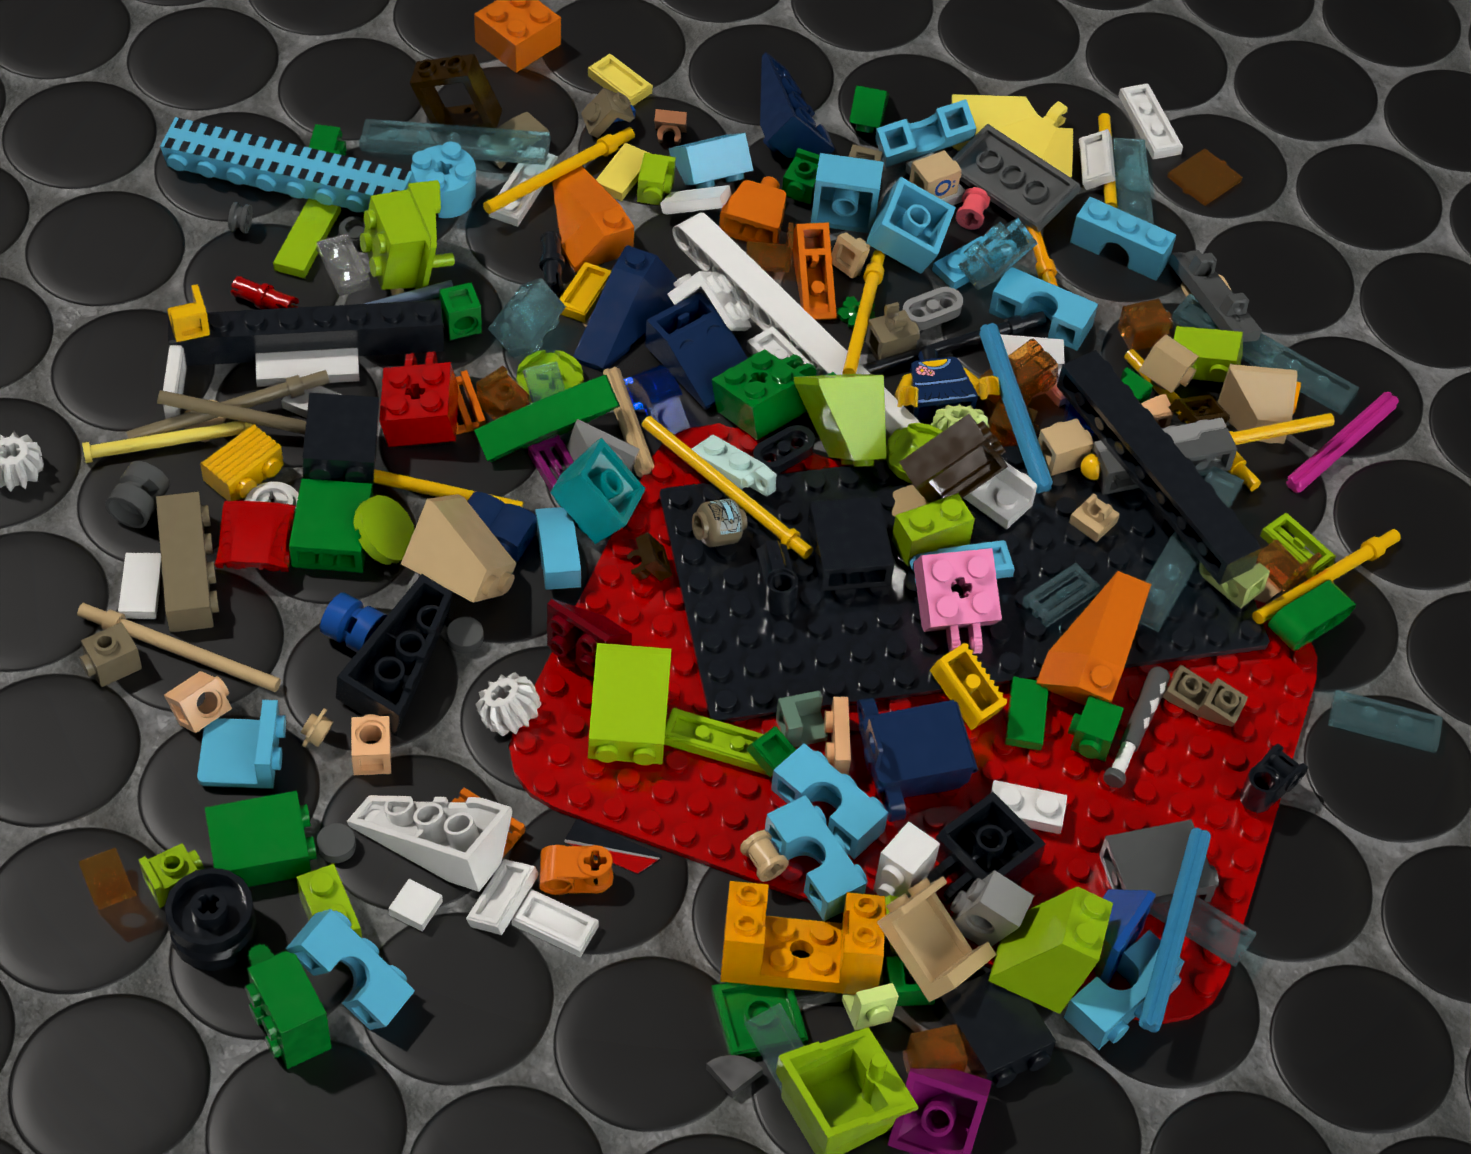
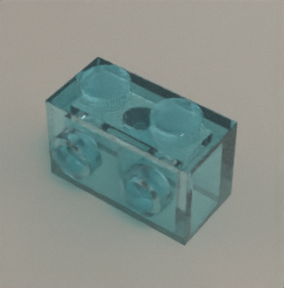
M1019 218L1006 225H1003L1002 222L997 223L985 233L988 236L987 240L983 243L980 241L975 242L964 252L967 257L958 266L977 290L999 279L1038 244Z
M538 278L519 287L488 329L513 358L526 353L530 355L542 347L544 343L542 339L546 333L553 330L559 324L560 319L558 317L566 306L544 280Z

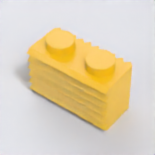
M253 424L202 461L200 465L203 481L227 501L240 500V498H246L247 494L257 484H261L263 480H266L267 477L272 478L276 476L284 463L280 444L276 443L274 439H271L269 435L267 436L265 432H262L260 428Z
M963 643L937 660L930 669V672L948 698L958 702L962 718L969 728L973 730L996 715L1007 704V699L1002 698L1003 692H998L999 686H994L995 680H990V674L985 673L986 668L981 667L982 662H978L977 656L972 655L973 650L968 649L969 644Z

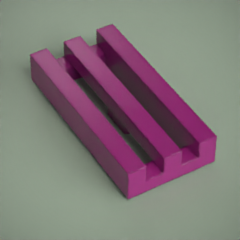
M559 435L528 447V455L550 491L557 480L541 456L540 451L557 478L564 471L550 450L551 447L555 448L566 468L574 462Z

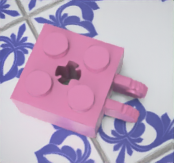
M993 549L921 555L913 564L923 631L946 630L948 649L951 652L961 645L958 628L968 627L969 645L971 650H973V654L982 653L981 626L994 625L1002 620ZM955 584L959 585L963 590L961 598L958 592H952L951 587Z

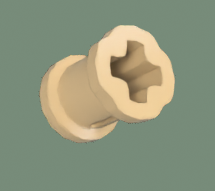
M765 830L750 835L740 846L741 853L747 857L749 856L757 868V877L763 882L779 876L789 864L784 855H779L771 843V834Z

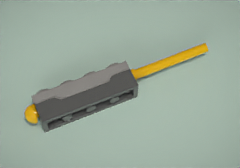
M1326 413L1233 432L1226 428L1223 418L1211 420L1203 419L1180 426L1171 425L1165 427L1163 431L1172 437L1174 444L1185 457L1193 462L1195 469L1202 476L1231 470L1237 452L1236 445L1330 427L1334 425L1335 421L1332 413ZM1101 440L1095 441L1091 454L1085 456L1081 462L1082 474L1090 480H1096L1103 495L1139 488Z

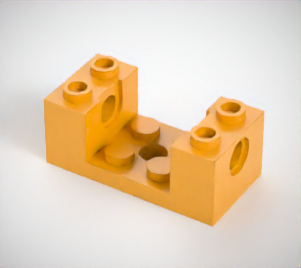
M730 881L720 982L855 995L858 991L879 986L884 958V932L877 921L885 916V896L847 892L842 923L766 916L768 884ZM802 950L809 953L810 956L799 958L794 956L792 952Z

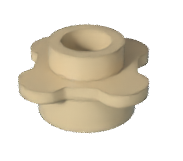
M323 708L319 716L312 713L301 730V733L306 735L302 744L303 747H306L309 742L319 747L334 722L324 716L327 709Z

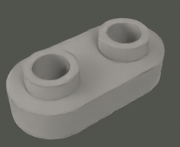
M940 287L908 299L904 303L902 310L906 311L911 321L917 323L919 331L926 330L958 317L962 310L963 297L954 288Z

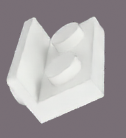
M1005 461L1008 466L1006 469L963 498L1005 529H1008L1033 506L1037 484L1028 475L1021 473Z

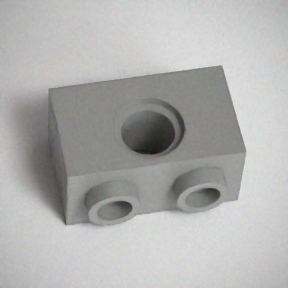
M993 871L983 880L977 878L967 892L962 890L958 893L950 906V910L954 912L951 918L963 936L973 943L981 946L989 942L991 946H994L1020 927L1034 895L997 871Z

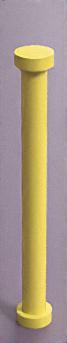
M234 421L90 445V442L82 443L85 462L92 463L95 458L239 435L252 424Z

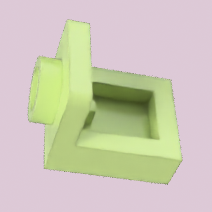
M890 983L858 991L855 995L843 994L842 1002L856 1031L891 1022L899 996L894 984Z

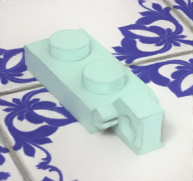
M711 435L692 448L694 452L741 490L745 487H751L766 497L776 491V473L770 470L764 463L719 437Z

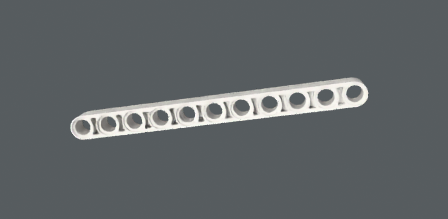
M700 212L673 227V237L679 248L702 271L718 272L719 275L723 274L733 287L731 294L736 302L740 301L745 305L751 315V319L763 331L772 326L778 330L816 367V376L827 375L832 372L836 375L842 374L848 351L708 215ZM858 363L856 374H870ZM884 387L887 446L888 439L896 429L900 428L901 430L908 427V424L920 422L904 406L897 407L898 400Z

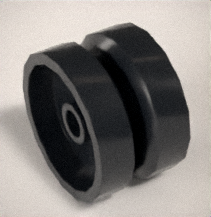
M218 868L195 870L181 878L169 891L165 904L166 921L173 948L182 961L197 969L208 971L229 968L243 960L249 953L248 951L251 950V947H254L258 934L251 890L241 877L229 870Z

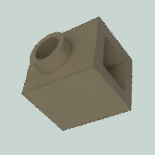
M122 622L81 640L84 655L79 657L81 665L88 677L92 675L96 677L101 687L142 669L138 648Z

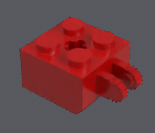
M435 351L426 353V364L418 365L415 354L411 353L406 354L405 366L383 368L379 422L388 447L456 441L458 383L451 362L437 363Z

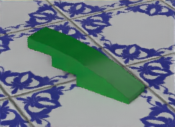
M603 375L538 400L487 423L474 431L487 461L493 462L520 448L527 449L529 446L537 444L555 434L562 435L573 430L578 419L587 423L620 407L607 375Z

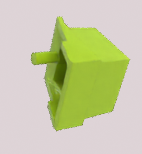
M438 180L408 183L407 190L372 195L370 197L369 208L364 212L365 228L364 233L360 234V247L363 253H367L370 260V272L373 277H377L382 290L398 288L419 289L426 287L429 284L432 268L454 266L455 259L453 253L435 255L437 248L436 213H440L441 210L440 184Z
M869 1027L823 1043L818 1041L778 1056L776 1075L782 1083L781 1098L815 1154H844L892 1130L896 1118L918 1110L919 1106Z

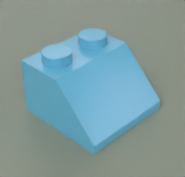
M746 133L726 134L668 148L670 156L676 157L675 166L685 185L696 184L697 189L715 186L714 180L724 177L726 182L744 179L745 172L753 171Z

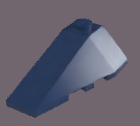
M766 52L762 55L760 126L765 136L763 139L764 143L774 153L780 151L787 158H794L798 148L818 155L820 153L831 154L835 147L827 130L821 124L816 126V122L812 118L815 112L800 96L802 92L788 70Z
M626 245L609 275L573 355L581 365L603 372L630 350V345L641 336L646 337L647 319L674 306L668 293L675 289L673 284L678 279L657 255Z

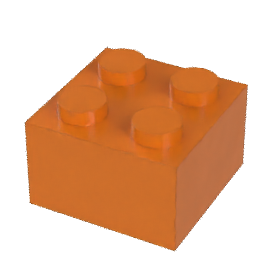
M496 0L474 14L475 42L515 73L561 45V17L539 0Z

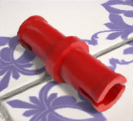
M237 276L232 282L231 287L238 289V291L232 289L230 291L231 295L254 303L258 309L298 307L291 304L299 303L297 297L276 291L270 284L263 283L261 285L242 276Z

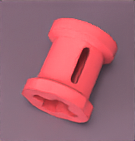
M973 187L963 192V206L957 210L955 217L957 223L963 228L975 230L983 225V211L988 208L991 200L985 190Z

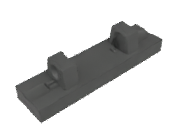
M1199 250L1171 254L1168 263L1220 330L1243 332V342L1257 341L1259 339L1262 329L1247 312L1249 299L1244 293H1232L1215 271L1217 259L1212 253L1202 254Z

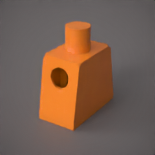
M770 176L764 177L761 183L745 180L722 207L719 227L729 237L777 250L785 214L787 193L779 189L780 184L778 180Z

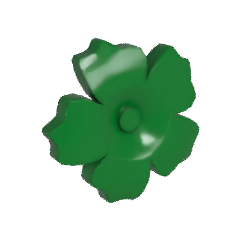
M854 296L846 297L842 307L837 308V317L842 322H848V327L854 328L860 301L858 302ZM873 304L870 319L876 318L873 311L875 304Z

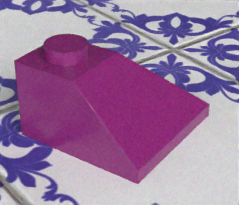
M911 1068L905 1086L919 1107L916 1111L896 1118L888 1146L912 1154H971L992 1081L956 1069Z

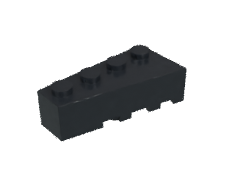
M421 574L337 676L336 699L363 716L368 714L389 716L391 733L397 736L448 618L452 592L424 574Z

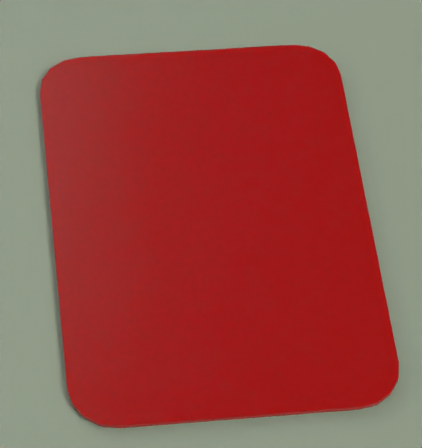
M721 423L687 428L675 435L691 449L711 435H715L752 457L755 446L767 439V437H762L756 440L740 428L728 427ZM662 444L652 456L654 468L651 474L642 475L640 483L646 488L626 526L612 534L576 607L602 614L632 633V646L672 649L666 715L667 724L673 708L709 718L660 503V490L668 487L709 483V481ZM812 453L807 459L780 474L850 465H842L839 461ZM647 532L665 547L672 576L662 581H659L652 574L645 579L638 580L631 573V570L637 568L641 562L634 565L628 560L627 555L631 551L638 549L636 538ZM1255 600L1258 609L1266 605L1264 602ZM1270 618L1263 623L1270 640L1268 647L1264 650L1124 668L1111 701L1112 704L1123 707L1124 710L1105 762L1086 758L1080 753L1070 750L1074 735L1068 734L1071 721L1075 713L1082 715L1085 706L1048 691L1042 749L1035 750L1005 745L1011 684L999 685L998 692H1003L1002 698L1007 699V704L996 715L973 730L964 721L978 767V771L972 773L970 781L962 787L951 791L904 798L906 819L889 822L887 819L885 831L857 858L853 859L847 854L853 864L860 865L867 877L865 894L877 895L873 889L881 852L908 821L936 840V836L945 826L991 793L994 780L1067 795L1063 827L1060 834L1032 829L1046 845L1039 867L1017 883L1018 886L1034 895L1028 910L1077 886L1103 898L1107 890L1112 889L1099 856L1105 836L1192 820L1195 828L1207 830L1211 834L1206 857L1209 865H1213L1217 870L1219 885L1210 902L1202 903L1199 895L1195 896L1180 953V958L1185 961L1179 973V977L1182 980L1169 995L1162 1024L1193 1018L1214 1003L1228 978L1281 800L1280 798L1269 810L1256 813L1244 807L1240 800V792L1250 770L1276 744L1279 743L1283 746V752L1293 759L1317 677V655L1312 643L1310 642L1300 649L1292 651L1268 627V623L1272 619ZM552 651L535 684L542 703L537 709L539 716L528 721L529 727L522 726L517 734L513 733L509 746L514 776L530 797L559 813L581 819L595 826L750 882L768 884L770 889L811 903L804 893L807 873L820 866L815 859L809 856H796L788 860L787 868L779 876L763 882L757 877V868L749 856L743 855L740 851V846L744 840L758 831L765 830L766 815L787 804L771 790L773 776L770 778L765 774L664 745L663 764L644 766L635 762L614 761L605 763L597 759H588L594 676L586 675L577 664L566 657L557 656ZM1180 665H1183L1211 684L1219 678L1248 697L1236 723L1232 727L1196 716L1162 698L1138 750L1134 752L1125 772V784L1121 788H1114L1104 782V773L1115 762L1117 753L1121 748L1120 740L1127 727L1146 677L1153 667L1166 669L1171 679L1175 670ZM946 693L876 702L879 714L950 701ZM857 705L849 706L851 762L848 775L869 797H875L879 800L873 777L869 775L864 759V746L859 732ZM831 708L821 710L823 720L825 711H831ZM776 716L727 722V724L765 734L775 726L779 729ZM828 733L826 741L808 744L807 746L813 751L821 752L825 756L826 742H831V733ZM823 801L812 802L813 806H818L822 810L828 826L829 817L836 809L831 804ZM937 860L934 868L940 864ZM950 875L945 879L947 883L935 893L952 917L954 913L950 910L952 902H948L943 897L946 888L956 881ZM1171 901L1152 905L1143 930L1137 940L1149 930L1161 940ZM965 937L972 950L979 947ZM999 942L992 946L995 953L997 952ZM995 957L988 961L984 966L992 969ZM1094 969L1087 976V978L1079 987L1074 996L1096 977ZM1117 971L1107 985L1115 990L1131 988L1127 980Z

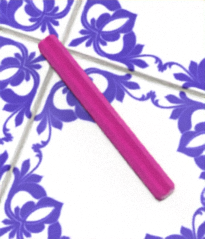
M1384 392L1290 474L1288 481H1286V486L1292 489L1294 493L1302 492L1396 409V404L1399 402L1397 396H1393L1391 392Z

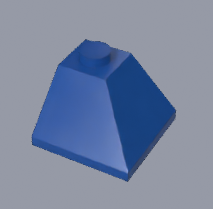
M1108 889L1103 896V899L1112 902L1113 906L1100 959L1093 969L1095 976L1100 978L1106 985H1108L1117 971L1123 953L1135 943L1143 930L1156 894L1150 890Z

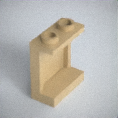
M943 876L932 883L926 877L907 890L911 897L908 898L906 893L890 902L886 905L889 913L877 921L929 1002L958 987L997 955L989 942L972 950L935 893L947 883Z

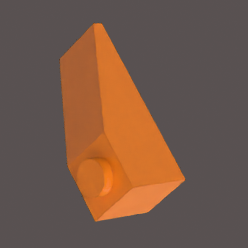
M829 222L796 224L792 232V246L801 307L816 321L836 320Z

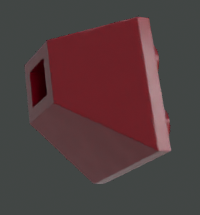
M554 599L547 603V645L557 656L566 657L577 664L586 675L594 676L597 643L632 646V633L606 616Z

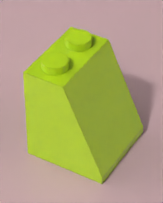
M840 374L794 377V384L828 457L841 459L842 465L854 464V466H874V459H886L884 375Z
M597 643L588 759H597L605 763L614 761L635 762L644 766L663 764L672 649Z
M1077 886L1027 910L1020 927L999 941L997 955L995 956L988 981L1060 1014L1100 959L1113 903Z

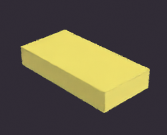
M611 54L588 67V76L603 88L615 93L620 92L630 100L632 106L652 94L653 85Z
M624 143L596 180L613 198L622 201L638 181L644 153L649 152Z

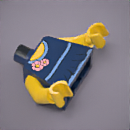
M927 348L918 354L919 361L911 363L909 374L902 377L895 392V398L898 400L897 407L910 406V413L920 423H932L936 410L945 409L947 405L958 406L959 404L965 407L971 405L975 409L978 396L981 400L987 399L990 394L999 396L1000 385L998 377L986 376L979 379L968 369L963 368L958 358H939L935 349Z

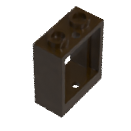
M475 54L425 59L416 62L410 85L439 139L496 132L502 108ZM464 83L474 104L445 107L435 86Z
M970 414L899 462L914 487L928 503L957 493L963 498L1008 467L1001 456L1006 450L1000 441L993 435L984 421L977 424Z

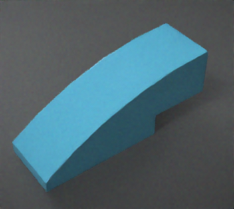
M562 507L535 509L545 590L581 587V565L573 518Z

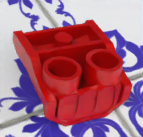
M224 501L217 559L215 560L216 568H224L225 564L227 568L233 569L253 567L259 568V570L265 568L268 571L281 570V572H289V543L296 505L275 502Z

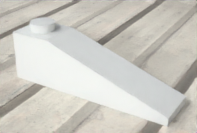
M369 795L347 820V823L354 830L444 880L480 892L501 865L513 812L510 806L480 797H468L466 802H448L447 797H434L433 802L413 801L411 796Z

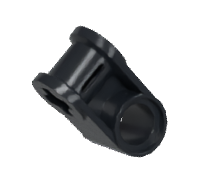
M1279 743L1276 744L1250 770L1240 792L1241 803L1252 812L1261 813L1269 810L1286 792H1290L1301 781L1308 770V766L1304 763L1299 765L1283 752V746Z

